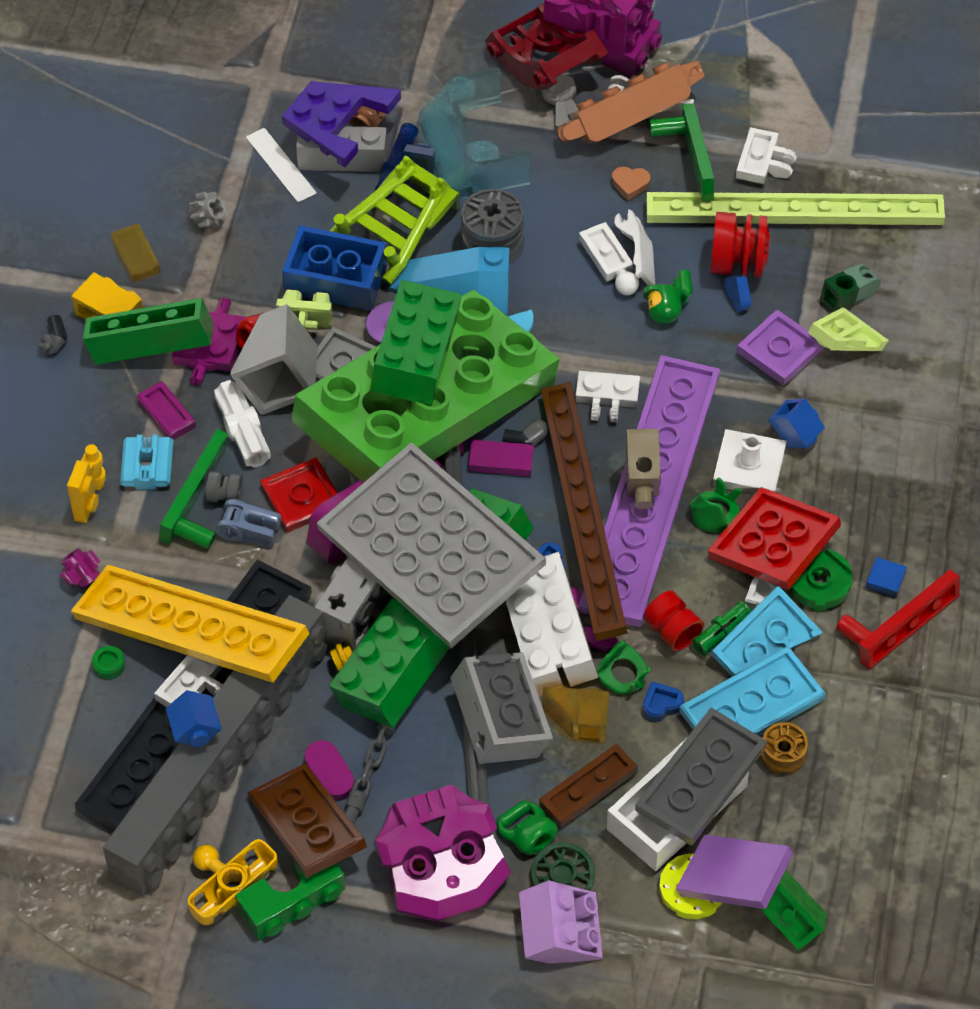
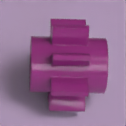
M77 548L61 561L64 568L60 575L69 586L78 584L83 588L98 577L100 573L96 568H98L97 564L101 561L92 550L83 552L80 548Z

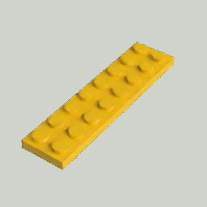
M108 564L71 610L76 620L274 683L310 634L304 624Z

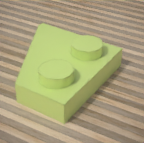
M844 307L814 322L808 331L821 346L830 350L883 351L889 341Z

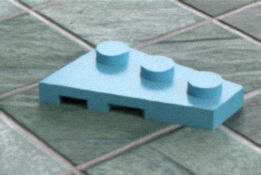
M777 586L710 654L731 676H734L787 646L791 649L823 632Z

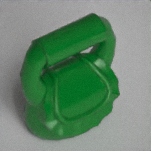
M523 800L500 815L496 822L499 834L506 840L513 842L515 847L526 855L539 853L543 848L550 845L555 839L558 830L554 821L546 817L544 811L537 804ZM529 811L533 812L532 815L529 814V816L523 821H521L519 824H515L512 830L507 829L509 825L514 823L516 820L521 818Z

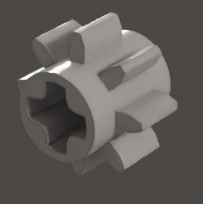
M216 192L195 194L197 201L189 203L190 218L198 223L199 228L219 226L218 219L226 217L225 202L221 198L216 197Z

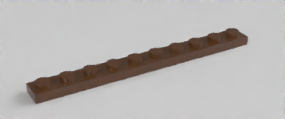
M571 381L543 388L541 393L595 639L600 641L628 634Z

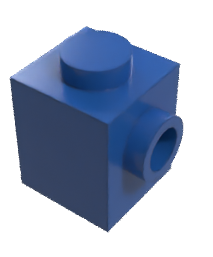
M806 398L786 400L768 419L781 440L787 441V448L805 449L812 446L817 441V436L825 428L819 419L817 411L811 407Z
M186 690L166 707L172 734L177 743L201 748L208 744L210 739L222 730L213 698L210 695Z

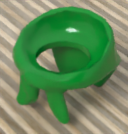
M718 477L716 479L715 491H704L691 501L689 507L694 524L705 532L721 534L740 512L736 499L742 493V489L735 488L728 494L725 483ZM709 500L723 501L728 505L729 512L725 514L721 504L712 503Z
M625 640L616 643L613 649L603 658L596 672L599 682L607 690L615 694H630L643 688L647 674L652 668L650 666L647 668L641 655L627 644ZM617 660H628L635 666L636 678L630 683H621L613 677L611 667Z

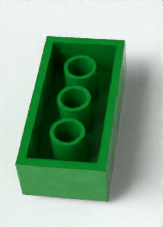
M400 281L375 360L370 391L432 406L456 325L462 294L415 282Z

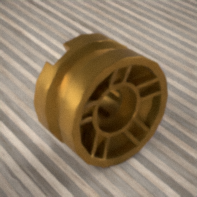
M779 722L771 725L762 737L767 740V748L761 754V761L769 771L778 775L781 773H789L791 775L798 772L804 766L807 758V735L799 726L789 722ZM779 747L784 750H790L787 752H782L781 750H779Z

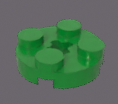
M826 549L825 552L818 553L791 586L790 592L800 603L811 607L815 612H825L828 608L841 604L850 594L853 580L851 566L841 554ZM814 575L819 577L827 576L826 582L818 583L814 581Z

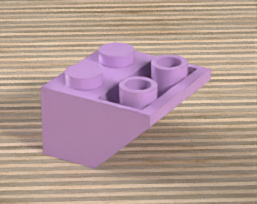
M549 880L519 892L526 959L554 964L591 961L603 958L596 892Z

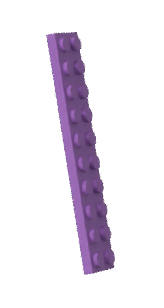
M660 356L637 429H659L661 471L659 495L654 497V507L649 509L636 508L635 497L627 496L626 468L624 466L604 527L626 624L637 627L642 626L643 614L649 604L720 377L719 368ZM584 590L579 603V612L590 615Z

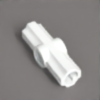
M228 380L220 383L219 387L214 390V397L223 414V422L231 442L235 441L246 466L257 468L264 465L271 458V454L261 433V425L256 410L253 406L249 407L242 389L236 382Z

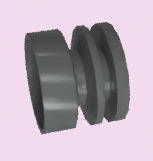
M493 188L480 190L469 196L464 202L461 211L463 250L475 247H509V265L516 262L522 254L524 247V210L522 203L517 197L505 190Z

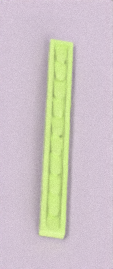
M647 192L646 199L647 223H715L716 211L736 213L737 223H745L747 215L751 214L752 224H759L760 215L767 216L768 224L944 225L945 221L943 194L714 193V201L702 202L699 192Z

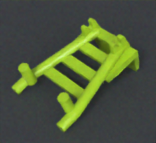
M404 156L403 160L376 191L345 216L343 214H336L334 216L335 225L330 231L349 235L351 232L350 226L356 222L390 244L391 246L384 249V255L390 268L383 275L382 280L391 286L405 269L425 229L431 230L450 207L458 211L461 207L460 195L457 191L450 188V185L440 177L437 178L415 164L409 157ZM410 178L412 183L430 194L429 198L410 188L404 182ZM394 192L422 211L418 219H416L385 198ZM374 207L411 230L408 238H403L366 213ZM395 248L400 251L398 255L396 253Z

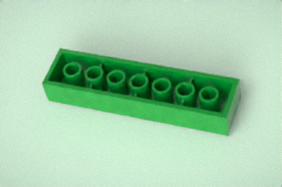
M473 488L469 491L524 540L533 531L534 527L522 505ZM393 597L333 679L329 688L343 709L393 728L450 647Z

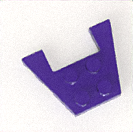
M311 81L284 112L282 123L305 141H312L320 147V151L326 156L331 154L337 158V163L346 168L359 152L358 142L337 135L361 106L389 115L401 100V90Z

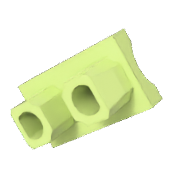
M286 290L283 299L277 298L276 308L288 304L306 330L332 328V303H330L328 293L317 292L313 294L312 301H302V293L298 290Z

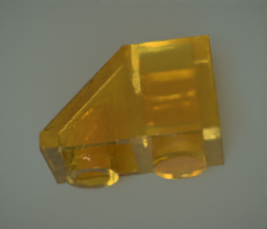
M562 685L553 687L543 686V710L573 740L606 742L609 691H601L597 688L572 689Z

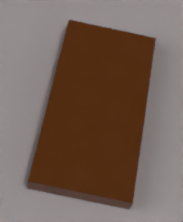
M307 763L247 793L252 805L306 878L367 847L364 837Z

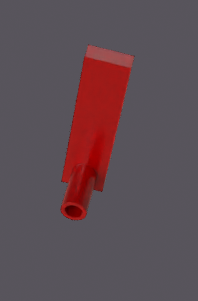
M949 569L873 632L848 614L838 621L836 629L859 646L860 663L870 670L960 596V576Z

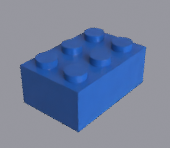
M299 225L282 270L284 294L286 290H298L302 293V297L313 299V294L317 292L328 293L330 303L371 311L382 282V277L387 268V260L384 255L386 242Z

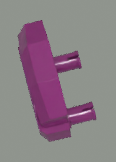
M452 784L395 802L388 809L383 826L373 844L381 868L389 869L396 912L439 922L482 908L511 873L492 835L497 826L489 804L468 797ZM442 820L437 836L424 827L425 825ZM464 844L470 845L473 850L472 855H463L461 846ZM421 860L424 863V870L420 872L415 871L412 867V862Z

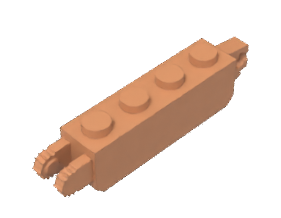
M699 61L671 66L669 62H665L652 68L654 74L648 77L640 74L627 80L629 86L619 90L618 86L602 92L603 98L594 102L590 98L577 104L578 110L570 113L572 120L557 127L556 137L564 142L579 137L587 143L599 142L688 99L691 92L690 86L705 77Z

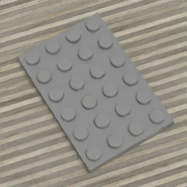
M412 442L317 522L318 530L450 648L455 646L546 565V558Z

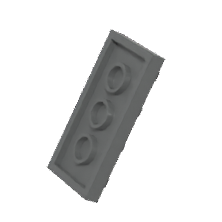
M710 708L637 801L635 811L692 846L765 751L767 740L717 710Z

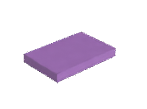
M704 835L676 887V891L682 897L766 909L794 853L789 846Z

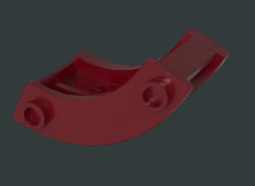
M544 3L505 26L494 30L485 40L486 49L492 58H497L517 80L536 90L549 89L557 84L556 78L581 63L592 64L609 54L594 29L587 33L577 31L572 34L567 29L544 20ZM534 21L528 31L524 27H522L528 24L529 22ZM515 32L520 37L510 35L511 44L514 45L510 47L502 37ZM534 48L548 53L559 51L558 56L546 63L543 59L532 61Z

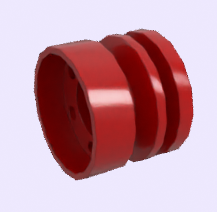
M716 211L710 274L730 276L734 263H740L741 275L747 277L748 264H755L754 278H762V272L768 262L770 243L767 216L760 215L759 229L751 228V214L747 215L744 227H738L736 213Z

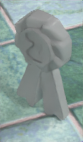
M566 73L556 78L557 84L549 89L541 90L543 99L555 105V130L560 125H563V123L568 122L569 118L572 120L570 113L578 110L573 101L576 95L574 78Z

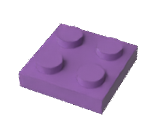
M779 310L772 313L737 346L738 354L783 386L823 350V346L806 329Z

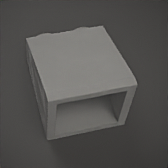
M288 304L260 314L231 370L232 378L261 415L294 403L297 393L316 383L317 344Z

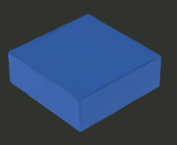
M876 557L867 580L866 588L897 598L907 566Z

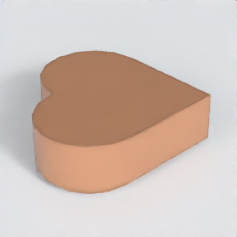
M618 167L612 173V185L629 201L649 188L650 174L641 168L632 170L628 167Z

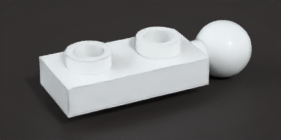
M604 222L579 232V241L606 282L616 278L615 287L620 294L626 296L634 294L639 287V280L632 273L633 262L607 223Z

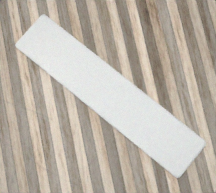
M265 128L246 137L297 202L316 194L313 187Z

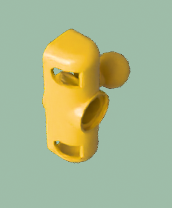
M257 839L246 846L227 864H224L219 860V852L215 847L209 844L197 847L193 852L194 865L202 871L211 870L214 875L188 897V907L192 916L202 925L213 924L217 915L225 914L230 908L236 906L235 894L265 878L267 872L270 870L274 871L277 868V853L265 841ZM253 849L258 859L248 866L244 858ZM230 882H240L236 887L227 886ZM203 892L208 902L198 910L194 904V899Z

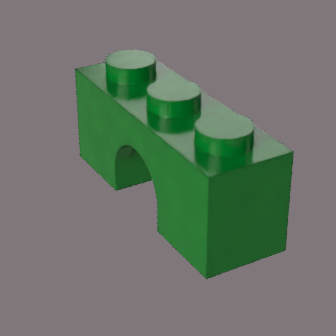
M294 862L295 876L300 883L296 888L288 892L274 890L263 878L235 894L237 910L258 941L266 936L272 937L283 930L285 925L295 919L307 917L315 907L325 901L331 902L337 899L346 889L344 873L337 863L306 878Z

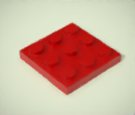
M760 487L707 551L711 560L789 590L840 528L841 521L839 516Z

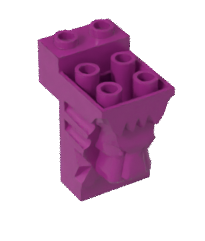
M544 0V20L574 33L577 31L587 33L594 29L609 53L603 58L602 65L633 78L639 68L643 69L645 67L649 54L652 50L656 51L662 41V35L660 34L661 21L653 18L652 3L654 0Z

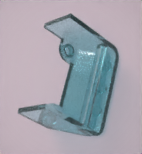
M499 68L451 78L419 113V126L424 141L430 144L431 149H435L434 171L436 177L445 180L450 185V188L459 193L460 199L467 198L480 190L491 188L504 190L530 184L529 149L500 155L497 146L490 141L482 140L471 143L460 113L463 110L501 103V71Z

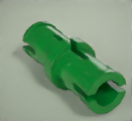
M738 601L735 606L721 617L716 616L713 618L711 625L691 640L693 647L701 655H707L712 648L718 645L751 612V609L743 601ZM728 621H731L730 624H728L724 629H722L714 636V633L723 627Z

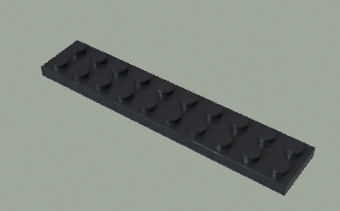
M257 559L226 601L275 615L289 595L306 602L312 594L311 586ZM222 667V670L214 679L220 682V684H224L233 670ZM206 688L202 692V694L214 697ZM155 697L75 802L77 811L114 831L179 745L174 740L166 706L155 700Z

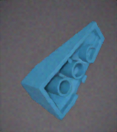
M475 247L411 259L392 285L388 286L389 291L397 293L401 280L462 294V296L474 289L480 295L488 298L495 307L508 316L509 247Z

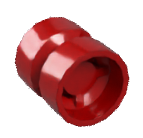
M668 590L657 596L648 605L643 614V619L654 631L661 633V638L674 652H678L691 645V640L701 634L704 622L691 609H686L687 605L673 590Z

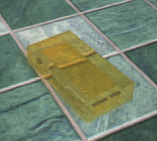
M138 223L111 233L112 242L133 283L161 273L160 265Z

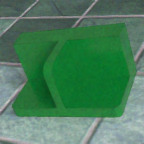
M785 870L766 909L760 910L800 950L825 930L827 913Z

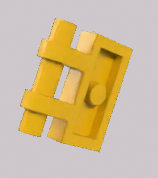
M94 444L86 446L82 460L76 461L67 483L74 521L87 523L90 513L96 511L99 496L95 494V490L103 489L105 486L104 482L106 481V472L102 467V453Z

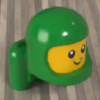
M689 270L679 271L678 277L674 278L672 285H649L643 290V297L648 301V314L652 321L658 324H670L681 315V305L687 303L689 296L693 293Z

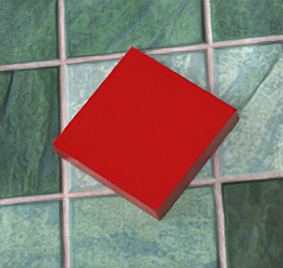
M317 457L260 480V486L273 510L281 515V524L286 533L308 525L314 510L323 502L338 494Z

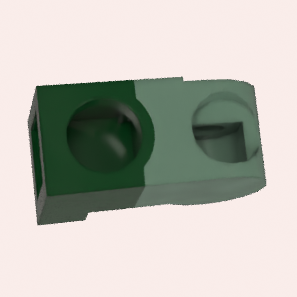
M859 264L825 279L819 300L833 313L842 307L846 309L861 299H868L879 289L881 281L865 264Z

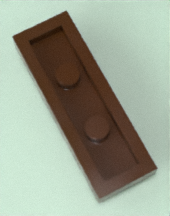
M616 743L539 798V806L561 828L638 773V766Z

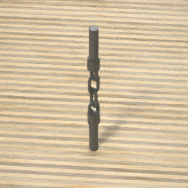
M378 723L376 726L379 734L377 739L370 743L364 758L366 767L362 778L355 781L344 807L346 809L345 814L353 824H355L358 815L363 811L372 787L370 778L374 767L381 764L387 750L386 737L394 733L395 726L390 728L381 723ZM375 745L378 749H381L376 762L373 757L370 758ZM360 783L361 787H366L364 794L362 792L357 791L358 785Z

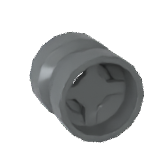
M218 471L209 472L206 484L207 502L217 503L220 500L227 501L229 499L241 501L243 491L242 474L232 473L230 476H224Z

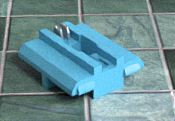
M153 434L152 437H143V435L126 437L123 441L120 485L135 487L136 490H157L156 487H167V485H170L171 470H173V439L170 437H158V434ZM142 461H152L150 465H141Z

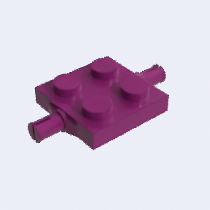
M223 297L219 298L216 310L209 312L214 323L211 345L173 351L171 356L174 364L193 368L189 381L195 386L196 383L198 386L202 384L205 372L222 370L231 372L240 347L236 341V331L240 321L246 317L227 314L231 300L226 297L225 300Z

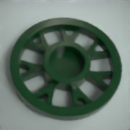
M567 842L554 843L543 848L535 857L531 869L532 883L536 886L539 884L538 881L546 882L549 880L576 887L573 883L576 879H580L587 883L584 890L590 891L595 879L594 863L589 854L581 847ZM563 849L562 853L559 854L557 850ZM566 850L576 852L573 862L563 859ZM553 851L558 860L550 864L545 855ZM586 862L589 870L577 873L576 866ZM537 867L549 869V876H537Z

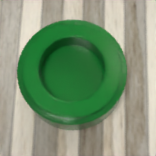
M101 647L92 657L93 670L102 679L117 678L125 670L124 654L117 647Z

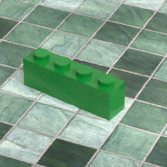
M203 298L86 318L83 341L95 365L211 345L214 323Z

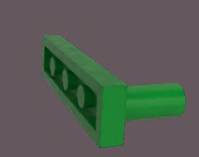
M694 103L682 104V116L649 120L651 137L684 134L702 202L714 201V175Z
M216 429L162 520L158 540L170 545L177 535L207 550L212 546L216 532L186 519L206 485L209 472L214 471L226 451L228 433Z

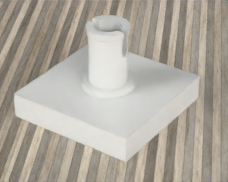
M725 429L712 486L716 487V479L720 477L725 483L726 489L729 490L741 488L742 492L755 494L760 487L776 492L787 441Z

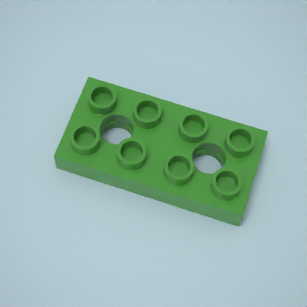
M473 289L461 296L456 325L432 406L370 391L374 364L380 348L379 345L297 393L294 400L292 422L364 483L411 442L430 459L435 460L540 394L541 389L553 386L560 358L537 341L534 335L525 331L501 312L488 298L480 295Z

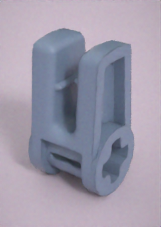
M236 499L225 501L223 507L224 516L222 520L218 521L215 529L220 537L229 541H239L268 548L273 547L275 542L274 531L279 530L282 521L279 513L249 505Z

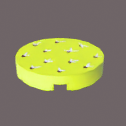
M693 853L677 856L666 864L660 876L659 893L663 904L668 909L670 908L672 911H675L676 915L685 919L698 920L711 916L723 903L682 897L676 891V887L694 855Z

